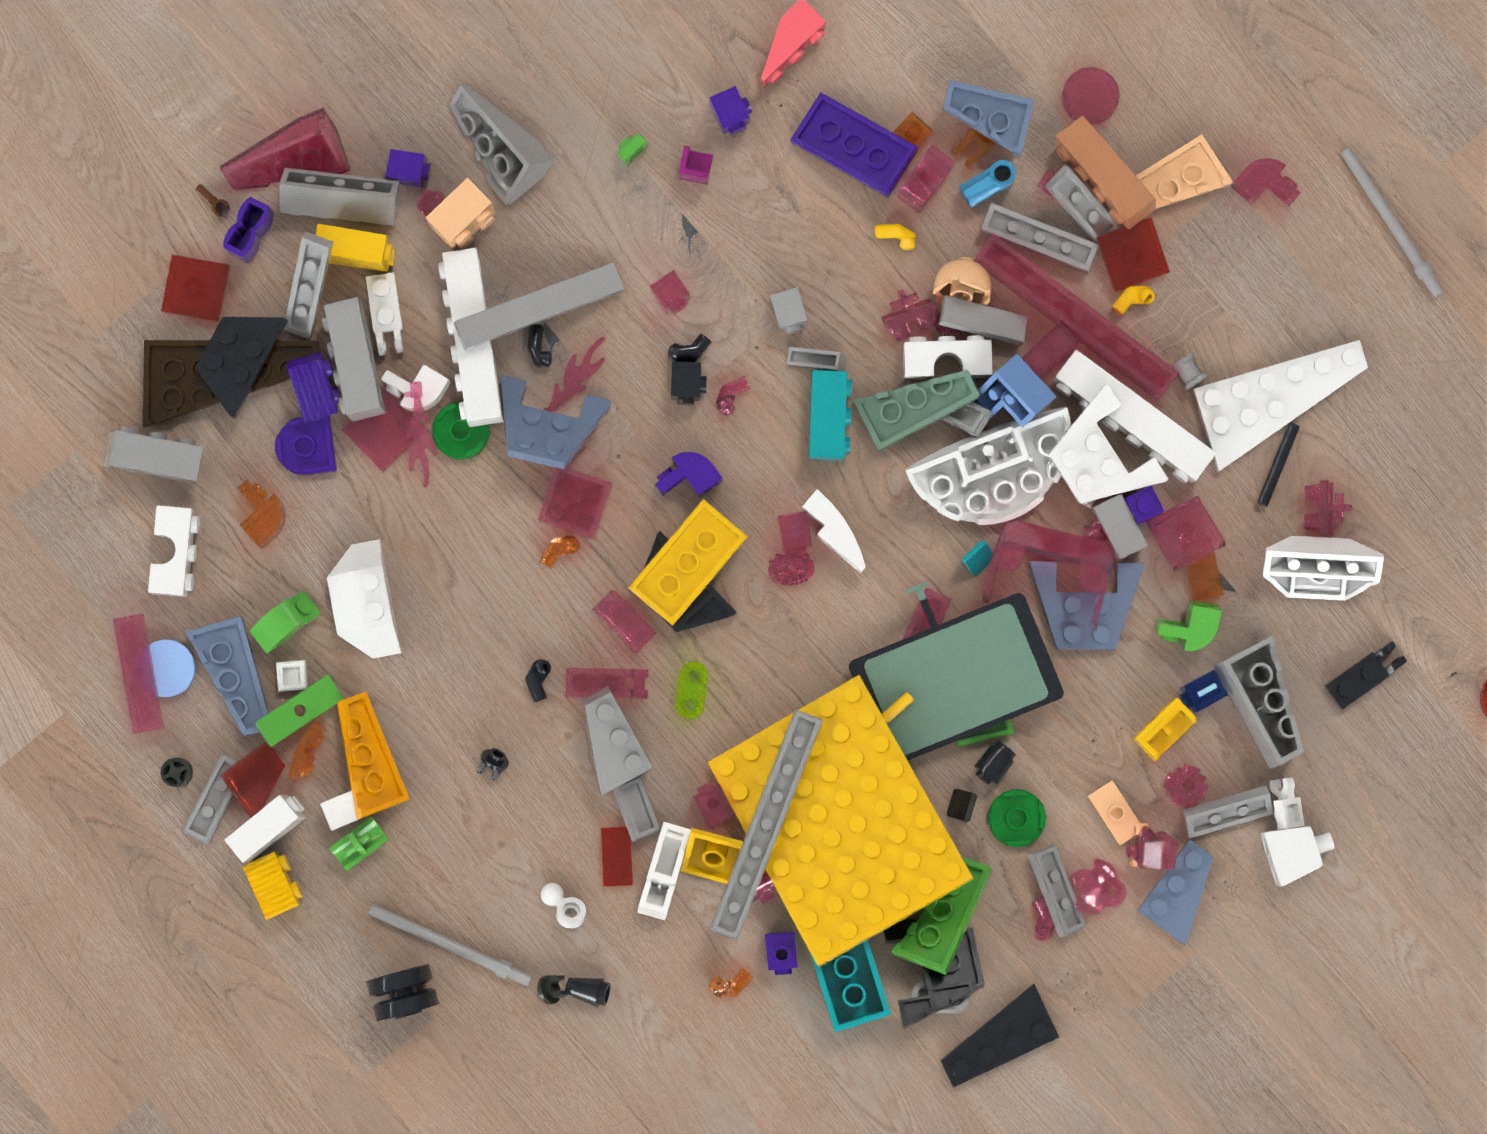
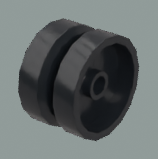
M429 964L366 981L370 996L378 997L389 994L390 999L377 1002L373 1006L376 1021L394 1017L395 1019L420 1013L422 1009L439 1004L436 989L416 990V986L428 983L433 978Z

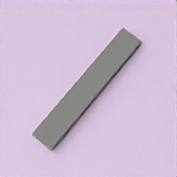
M614 263L459 319L453 324L464 350L620 293L624 290V286Z

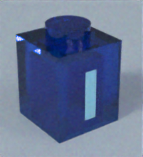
M1211 670L1181 686L1180 689L1183 693L1179 695L1182 703L1195 713L1228 696V693L1215 670Z

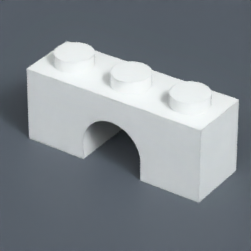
M955 336L938 337V341H927L926 337H911L909 342H904L903 344L904 380L933 379L934 363L942 357L956 359L960 364L961 371L968 370L973 379H986L992 376L991 340H984V336H967V341H956Z
M157 505L154 535L172 539L176 551L174 557L168 563H151L148 593L188 597V591L193 590L194 574H190L191 562H195L197 557V545H193L194 533L199 532L200 517L196 516V511L192 508Z

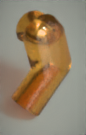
M571 535L553 538L539 562L552 569L558 556L575 554L580 548V543L577 538Z

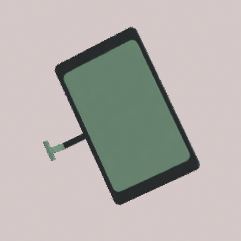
M929 581L905 591L906 594L916 591L931 628L856 658L849 663L852 677L860 675L881 714L906 692L914 698V701L888 723L907 760L916 758L1063 697V688L1023 594H1013L938 625L922 589L930 584Z

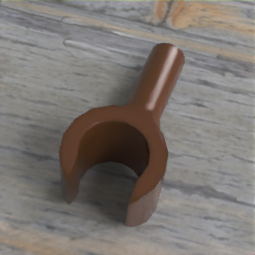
M202 184L197 186L196 190L209 201L215 215L223 217L216 211V206L223 203L230 209L228 202L223 199L218 200Z

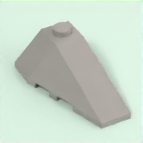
M461 84L450 103V107L464 135L470 136L476 148L474 152L476 160H482L488 172L485 178L489 186L506 205H510L543 178L554 158L533 135L466 84Z

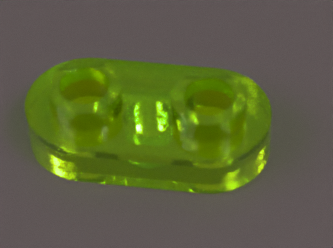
M688 662L682 666L679 672L675 708L682 718L688 720L699 717L704 710L708 671L700 662ZM691 671H697L700 675L696 682L688 679V674ZM687 700H693L696 704L695 708L691 711L686 710L684 707V703Z

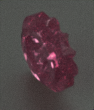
M786 550L784 555L776 554L775 559L769 561L768 568L769 576L773 581L788 586L808 581L815 571L814 561L810 559L809 554L801 555L799 550L795 553H790ZM788 565H793L795 567L794 571Z

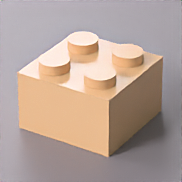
M466 178L425 218L431 229L453 251H457L459 248L461 250L467 248L474 240L472 236L480 228L483 231L495 220L493 216L496 214L492 202L469 178Z

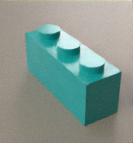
M812 370L809 460L844 461V454H850L851 437H845V425H851L852 408H846V397H852L853 379H847V371Z

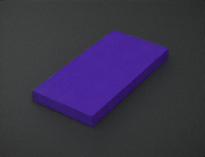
M820 92L790 139L792 144L887 198L918 151V147L822 92Z

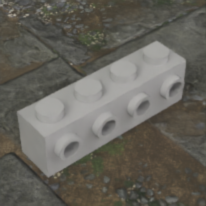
M284 168L279 183L280 213L293 216L304 215L321 219L331 218L347 220L349 222H366L381 226H394L399 211V181Z
M358 297L324 305L325 315H322V323L325 332L330 333L331 342L327 343L330 358L335 359L337 369L333 370V376L336 386H340L343 397H339L342 414H346L352 421L386 414L363 303Z

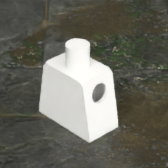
M1311 826L1260 832L1275 884L1280 887L1322 867L1323 862L1320 853L1335 849L1329 832L1314 837Z

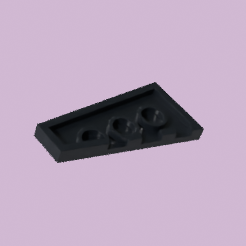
M1033 983L1021 995L1012 1000L993 1018H990L982 1027L940 1060L953 1088L1059 1038L1035 984Z

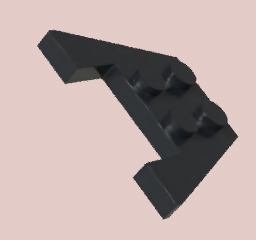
M901 920L883 931L885 944L901 942L907 934L906 931L917 920ZM967 927L947 975L921 966L927 995L898 1000L903 1029L909 1028L984 987L985 982L973 928Z

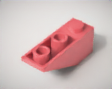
M798 0L780 19L761 76V85L763 87L769 82L772 85L783 76L784 72L782 70L789 63L794 65L805 54L804 48L810 43L815 45L825 35L823 30L826 27V21L805 0Z

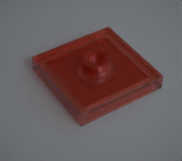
M1151 217L1141 220L1129 230L1124 226L1096 237L1114 292L1170 272Z
M172 255L161 311L219 322L230 266L228 264Z

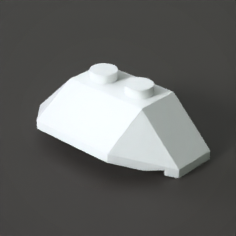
M1290 536L1266 548L1263 577L1269 580L1287 598L1345 601L1363 592L1371 585L1374 586L1380 583L1384 555L1352 539Z
M381 540L352 544L327 577L337 635L373 659L400 654L402 652Z

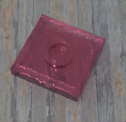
M383 390L382 395L386 414L351 421L342 429L382 472L424 433L414 420Z

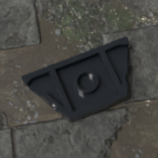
M222 317L195 368L232 418H237L288 322L287 319L283 317Z
M661 531L656 535L645 567L669 540ZM709 583L673 626L663 617L661 618L675 633L732 617L737 612Z

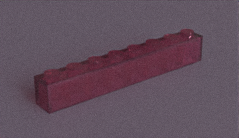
M995 234L991 235L976 255L974 261L981 264L992 277L1156 400H1159L1180 374Z

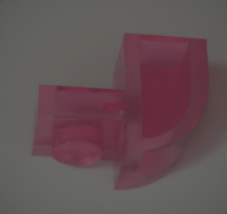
M1271 158L1259 159L1249 164L1230 186L1251 205L1266 188L1288 207L1301 193L1297 190L1298 185L1287 176L1282 177L1279 174L1286 165L1279 160Z

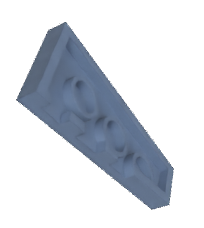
M239 616L185 632L197 651L201 662L210 674L214 685L226 702L225 704L242 734L249 736L259 733L254 722L268 714L269 710L243 617Z

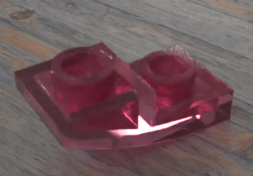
M611 590L592 609L609 630L614 631L633 653L637 654L656 634L652 627L614 590Z

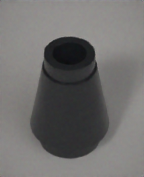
M569 977L565 990H568V995L595 1007L599 1005L606 1006L611 984L604 982V978Z

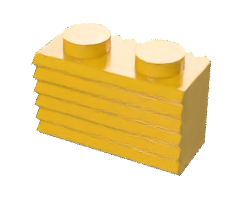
M275 851L243 866L266 920L302 905L299 899L303 897V893L297 881L291 882L287 873L291 871V866L284 854L280 856L279 852Z

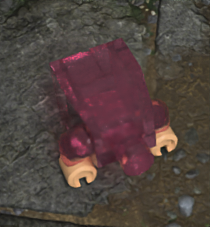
M1136 823L1135 827L1137 829H1134V833L1141 836L1136 837L1135 846L1126 847L1127 857L1133 859L1130 861V865L1132 867H1139L1142 870H1147L1149 867L1155 869H1175L1179 841L1165 831L1153 833V830L1148 827L1147 823Z

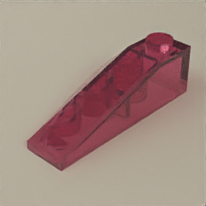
M321 108L297 118L220 165V170L233 190L268 187L270 183L280 182L284 168L335 174L350 171V165L338 130L326 110Z

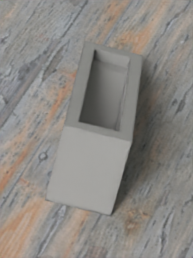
M789 347L786 364L821 371H845L847 356L841 352Z

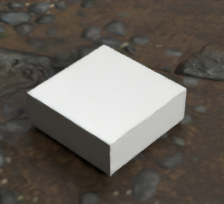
M306 660L276 662L278 692L304 690L308 687Z

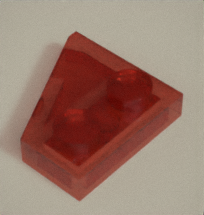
M265 741L219 776L247 815L252 818L263 808L285 764L273 747H269Z

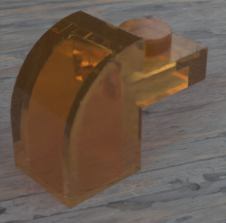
M245 480L238 489L253 504L256 510L240 526L259 547L264 548L281 532L286 518L283 502L276 494H273L266 500L265 497L268 494L257 482L252 485L249 481Z

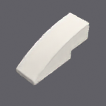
M817 489L802 506V510L823 527L817 534V538L858 572L862 573L866 566L853 532L835 506Z
M663 822L637 913L666 920L691 829Z

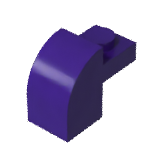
M683 452L672 457V461L677 468L672 470L669 467L656 477L659 481L655 486L660 494L664 496L686 479L700 498L723 481V478L714 465L703 455L694 452Z

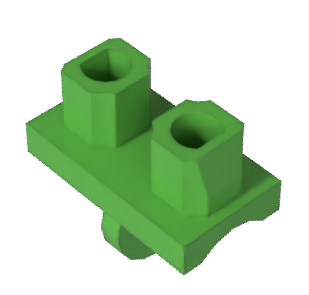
M371 816L329 849L339 860L346 872H348L390 839Z

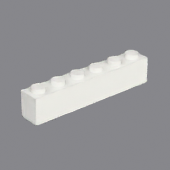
M477 248L442 253L443 262H439L438 267L441 280L446 279L447 290H442L445 308L450 307L451 318H446L449 336L454 335L456 346H451L453 364L458 363L460 374H455L457 392H463L464 402L459 403L461 419H467L469 427L504 422L492 340L464 350L453 324L459 319L487 309L479 253Z
M1078 350L1074 351L1053 379L1057 384L1055 388L1067 397L1073 395L1080 401L1078 405L1083 410L1097 395L1101 387L1108 384L1122 406L1105 416L1102 423L1114 432L1119 429L1127 435L1125 440L1137 449H1140L1142 446L1150 452V459L1155 457L1160 466L1164 464L1174 470L1172 475L1185 484L1187 481L1193 484L1216 455L1215 451Z

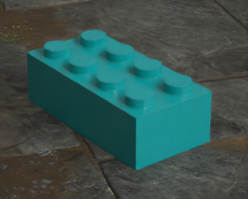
M868 940L821 967L816 964L810 953L835 1032L891 1015Z

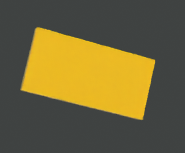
M703 499L628 589L673 626L748 536Z

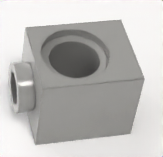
M798 287L770 295V303L779 333L786 331V334L789 335L802 331V326L807 325L808 320Z

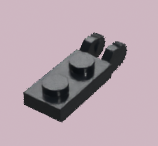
M1393 641L1375 653L1368 654L1324 686L1341 710L1390 676L1391 672L1407 662L1405 657L1401 656L1393 660L1387 667L1384 668L1378 659L1394 650L1396 645Z

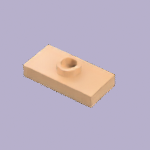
M1113 780L1087 796L1118 845L1125 843L1136 835L1134 833V829H1137L1135 824L1140 822Z

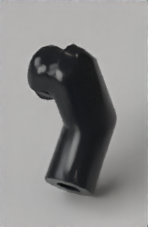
M545 659L536 660L525 677L534 703L547 698L542 684L551 671V664Z

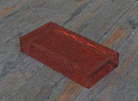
M627 827L601 828L603 887L633 885L631 837Z

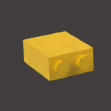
M317 224L316 236L333 241L329 260L330 264L388 273L389 266H394L396 249H393V244L387 235Z

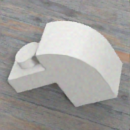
M425 365L422 366L412 384L386 370L381 378L382 382L386 384L385 390L397 398H400L401 394H403L404 398L400 405L402 408L413 412L426 411L437 405L451 384L449 379Z

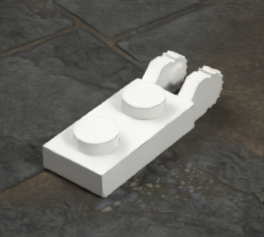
M395 273L366 276L373 332L376 335L379 356L386 355L387 347L384 333L394 332V346L397 353L404 352L401 332L403 331Z

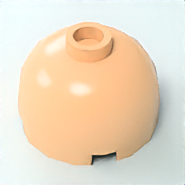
M962 257L942 266L934 281L933 295H937L936 301L941 305L945 295L987 306L991 298V278L988 271L981 264L971 258Z

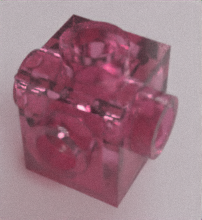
M1183 764L1182 768L1175 767L1172 772L1169 771L1165 778L1163 788L1167 789L1165 796L1172 798L1171 803L1188 808L1189 804L1197 805L1198 800H1204L1208 789V784L1204 783L1206 776L1200 775V769L1191 765ZM1186 780L1191 781L1193 784L1189 792L1183 789V783Z

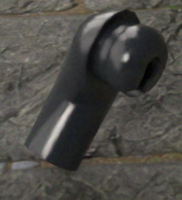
M534 324L529 328L527 344L529 353L537 367H549L552 362V353L550 351H542L544 327Z
M700 333L692 345L672 344L669 347L668 354L675 362H696L711 344V340Z

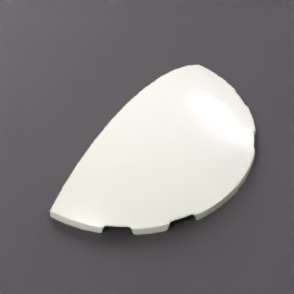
M1062 407L1041 412L1023 428L1014 420L982 431L978 438L970 436L909 466L905 469L906 475L919 496L937 509L939 513L950 519L975 522L978 525L997 524L1015 519L1044 500V494L1053 483H1058L1061 477L1048 453L1071 426L1068 408Z

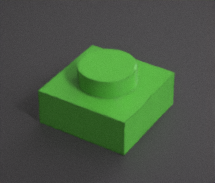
M639 133L634 138L631 135L628 136L618 146L620 148L617 152L618 158L627 166L647 148V141Z

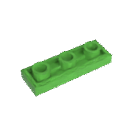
M327 674L254 722L269 747H272L343 700L344 697ZM296 706H300L303 709L301 716L295 714L294 708Z

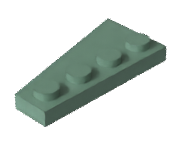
M965 370L934 378L930 381L907 385L903 388L876 393V395L865 398H857L853 401L878 451H883L981 398L982 395L970 372Z

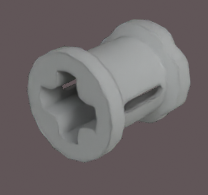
M1192 352L1170 367L1172 371H1177L1185 383L1184 388L1186 391L1208 377L1206 373L1201 372L1193 360L1194 355Z

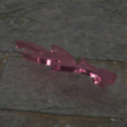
M601 337L590 347L580 366L575 365L577 356L575 354L572 355L565 370V390L563 392L560 391L559 385L555 384L552 401L548 408L544 407L543 410L553 412L568 397L586 389V385H577V383L591 376L605 362V358H601L595 364H590L592 354L605 341V337Z
M421 381L410 382L411 391L405 392V398H414L413 416L409 429L405 434V439L415 435L409 454V470H414V462L419 458L424 469L423 486L427 487L429 482V462L425 448H429L434 456L437 455V448L430 431L420 422V419L429 422L430 417L426 414L421 403V397H423Z

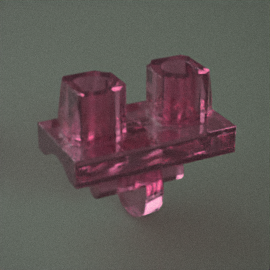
M901 289L897 291L899 299L890 303V307L894 312L881 316L883 324L888 330L890 329L895 339L900 341L911 335L907 325L909 321L917 319L922 331L935 327L934 311L937 309L935 303L931 302L930 298L919 301L917 293L906 296L904 290Z
M1320 480V484L1305 486V502L1319 503V513H1305L1304 528L1319 532L1322 535H1333V512H1335V523H1343L1344 512L1352 511V505L1344 504L1343 493H1335V504H1333L1334 483H1330L1329 480Z

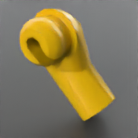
M878 224L875 226V236L877 239L896 238L900 240L901 249L913 250L915 248V240H917L915 233L903 225Z
M1129 286L1112 305V309L1123 316L1131 304L1152 303L1155 299V293L1148 286Z

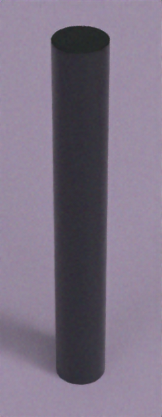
M1289 423L1258 498L1257 503L1262 506L1268 507L1300 429V426L1294 423Z

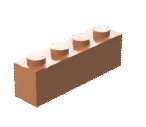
M1083 115L1055 136V151L1063 162H1070L1074 167L1073 172L1082 183L1086 181L1091 186V192L1100 204L1105 202L1111 209L1109 213L1117 224L1123 223L1129 230L1156 209V198Z

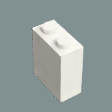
M279 795L228 836L225 842L242 863L252 862L306 818L302 813L305 808L295 796Z

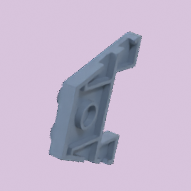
M501 375L500 390L502 393V410L504 413V430L508 457L565 469L583 446L584 440L590 432L596 429L600 419L609 412L611 407V400L591 395L585 396L579 418L524 406L521 404L527 381Z
M1030 561L1029 567L1036 583L1038 595L1041 599L1056 649L1115 650L1140 580L1144 563H1116V593L1057 592V562Z

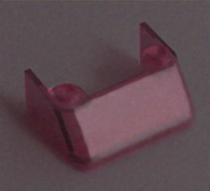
M1015 520L1005 524L993 551L982 593L983 602L990 603L998 570L1008 572L1017 569L1022 562L1023 554L1080 567L1079 583L1081 587L1087 592L1098 594L1091 620V630L1097 631L1115 562V552L1112 546L1103 541Z

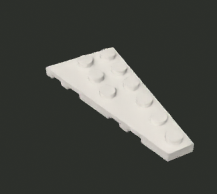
M1360 340L1194 388L1192 391L1210 449L1216 452L1213 459L1217 472L1367 369L1368 365Z

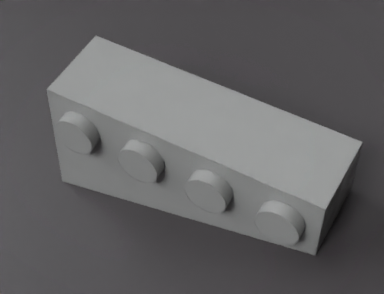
M1273 635L1214 665L1269 769L1280 766L1304 753L1294 715H1292L1288 701L1290 700L1287 688L1285 689L1281 675V664L1279 659L1277 660Z

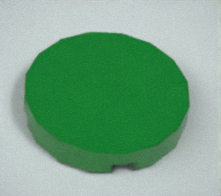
M455 402L443 407L435 416L432 426V438L437 448L447 457L456 460L470 459L480 454L487 445L490 436L489 424L469 427L467 419H461L460 402Z
M1012 789L1001 793L994 799L989 807L987 820L990 831L998 841L1007 846L1022 847L1030 845L1042 834L1046 824V813L1044 805L1035 795L1027 790Z

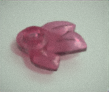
M1096 859L1092 870L1081 869L1070 876L1074 886L1082 893L1074 907L1079 912L1099 914L1106 907L1121 905L1126 898L1125 885L1116 878L1113 866L1104 860ZM1108 888H1114V889H1116L1117 895H1116V896H1110V895H1108L1107 889H1108Z

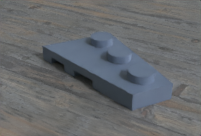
M950 80L943 111L1016 156L1021 157L1034 100Z
M1188 839L1137 911L1186 945L1213 856Z

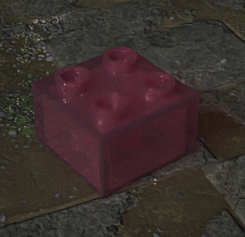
M555 467L538 521L542 524L595 541L613 488L612 482L569 468L560 469Z

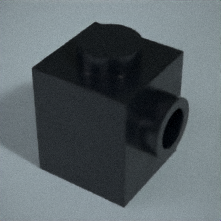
M672 362L671 400H677L678 405H694V401H700L701 393H706L707 376H701V362Z

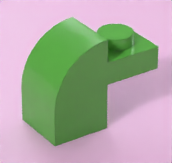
M302 591L291 599L287 598L270 610L253 626L250 633L268 654L287 642L296 631L318 618L321 612L306 592Z
M1189 600L1185 622L1156 618L1154 630L1158 635H1161L1162 640L1178 642V638H1181L1180 645L1184 651H1195L1208 645L1215 637L1222 610L1218 604Z

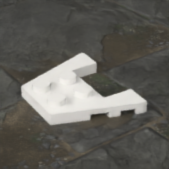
M1108 384L1101 387L1093 400L1085 407L1076 421L1048 453V456L1078 503L1116 495L1169 480L1155 457L1128 473L1099 428L1097 421L1122 406Z

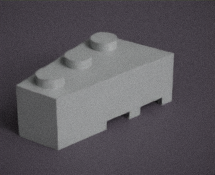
M121 426L120 431L115 430L108 434L102 467L109 469L114 467L129 470L128 472L133 473L140 472L155 475L156 477L196 482L203 447L195 446L196 441L192 439L178 438V442L167 440L166 434L150 432L149 436L138 434V429Z
M609 686L583 699L597 783L602 796L653 767Z

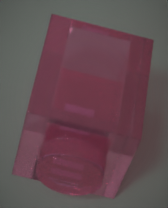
M807 511L779 515L778 524L783 552H790V556L807 554V548H812Z

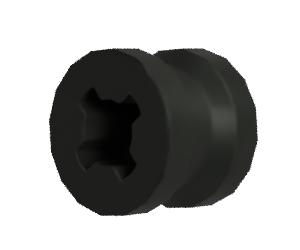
M171 758L164 762L160 774L162 780L167 785L182 787L191 781L193 768L185 759Z

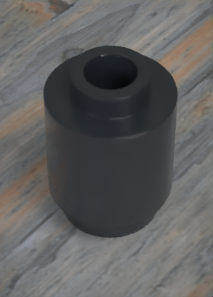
M997 741L995 745L991 744L974 765L978 770L975 775L987 785L991 782L997 784L1014 763L1013 758L1016 754L1000 741Z

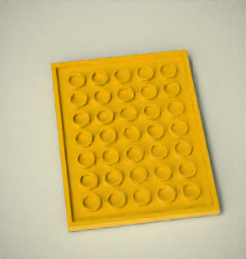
M860 675L799 709V711L823 721L765 868L819 967L974 879ZM793 713L708 762L746 834Z

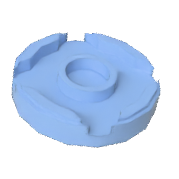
M164 639L153 642L143 650L138 658L137 674L139 681L145 690L155 696L169 698L186 691L195 679L196 664L193 655L186 646L178 641Z

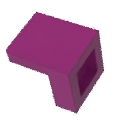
M684 145L679 169V180L708 185L713 155L691 151L690 146Z

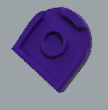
M329 415L309 420L308 422H304L303 417L290 420L280 430L275 440V452L278 460L287 470L303 476L337 471L331 418Z

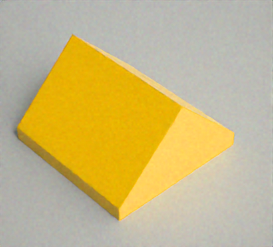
M691 828L680 872L727 884L744 841Z

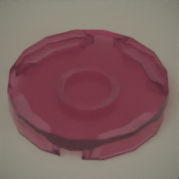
M1088 67L1081 68L1071 74L1064 84L1061 97L1063 107L1069 117L1077 120L1083 115L1091 125L1101 124L1112 116L1118 106L1120 95L1118 85L1109 73L1103 69Z

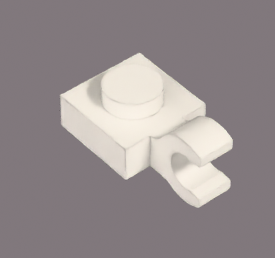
M1293 778L1282 779L1283 788L1280 779L1270 780L1271 792L1278 797V800L1273 801L1274 816L1278 830L1305 826L1300 797L1295 798L1294 795L1295 783Z

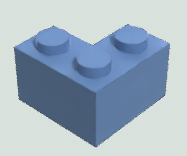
M1016 354L979 388L982 397L974 402L993 413L990 419L1002 408H1005L1023 428L1044 410L1056 396L1033 372L1030 366Z

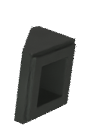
M954 789L947 810V816L965 822L970 821L977 795L972 792Z

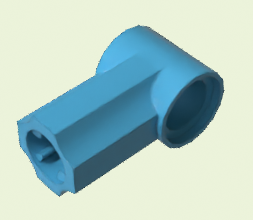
M999 160L987 170L960 185L959 189L967 204L973 208L998 192L1009 189L1015 181L1016 170L1011 162ZM998 169H1006L1010 173V178L1007 181L1000 182L995 178L994 173Z

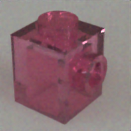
M674 270L650 285V292L666 315L672 311L676 314L688 305L687 301L690 300V293Z
M711 781L696 788L698 794L693 797L708 828L735 816L720 784L714 786Z

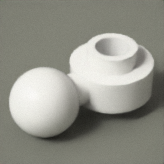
M548 883L542 888L540 893L541 899L546 905L557 907L556 918L560 925L565 928H577L582 925L585 920L586 907L580 899L575 897L564 898L562 887L556 883ZM572 913L575 915V917L570 918L567 917L566 914Z

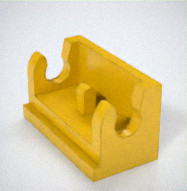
M1176 697L1132 739L1155 762L1197 721V718Z

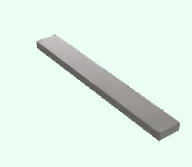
M795 709L710 926V931L738 941L821 727L822 719Z

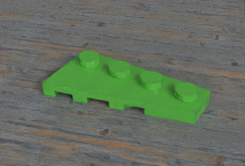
M964 857L963 860L974 879L927 905L916 923L913 922L906 931L905 937L891 950L892 954L947 975L991 876L992 868Z

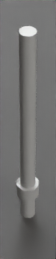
M1352 149L1344 150L1341 156L1414 266L1415 270L1413 272L1417 278L1424 281L1434 298L1444 293V290L1432 274L1434 272L1428 261L1425 262Z
M373 904L369 911V915L495 971L496 976L505 980L508 977L526 986H529L532 980V975L512 967L513 963L504 959L499 961L380 906Z

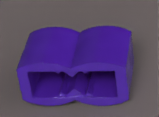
M252 197L245 200L238 211L237 223L231 226L225 235L223 248L230 255L246 263L252 260L258 252L260 237L265 235L272 225L274 218L272 209Z

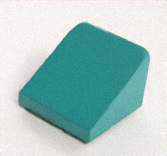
M981 540L962 557L961 563L972 575L977 576L995 559V555L986 541Z

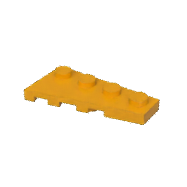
M367 692L339 701L337 706L357 820L410 800Z

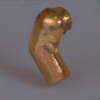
M742 968L733 980H723L720 977H714L709 983V988L719 998L736 997L754 977Z

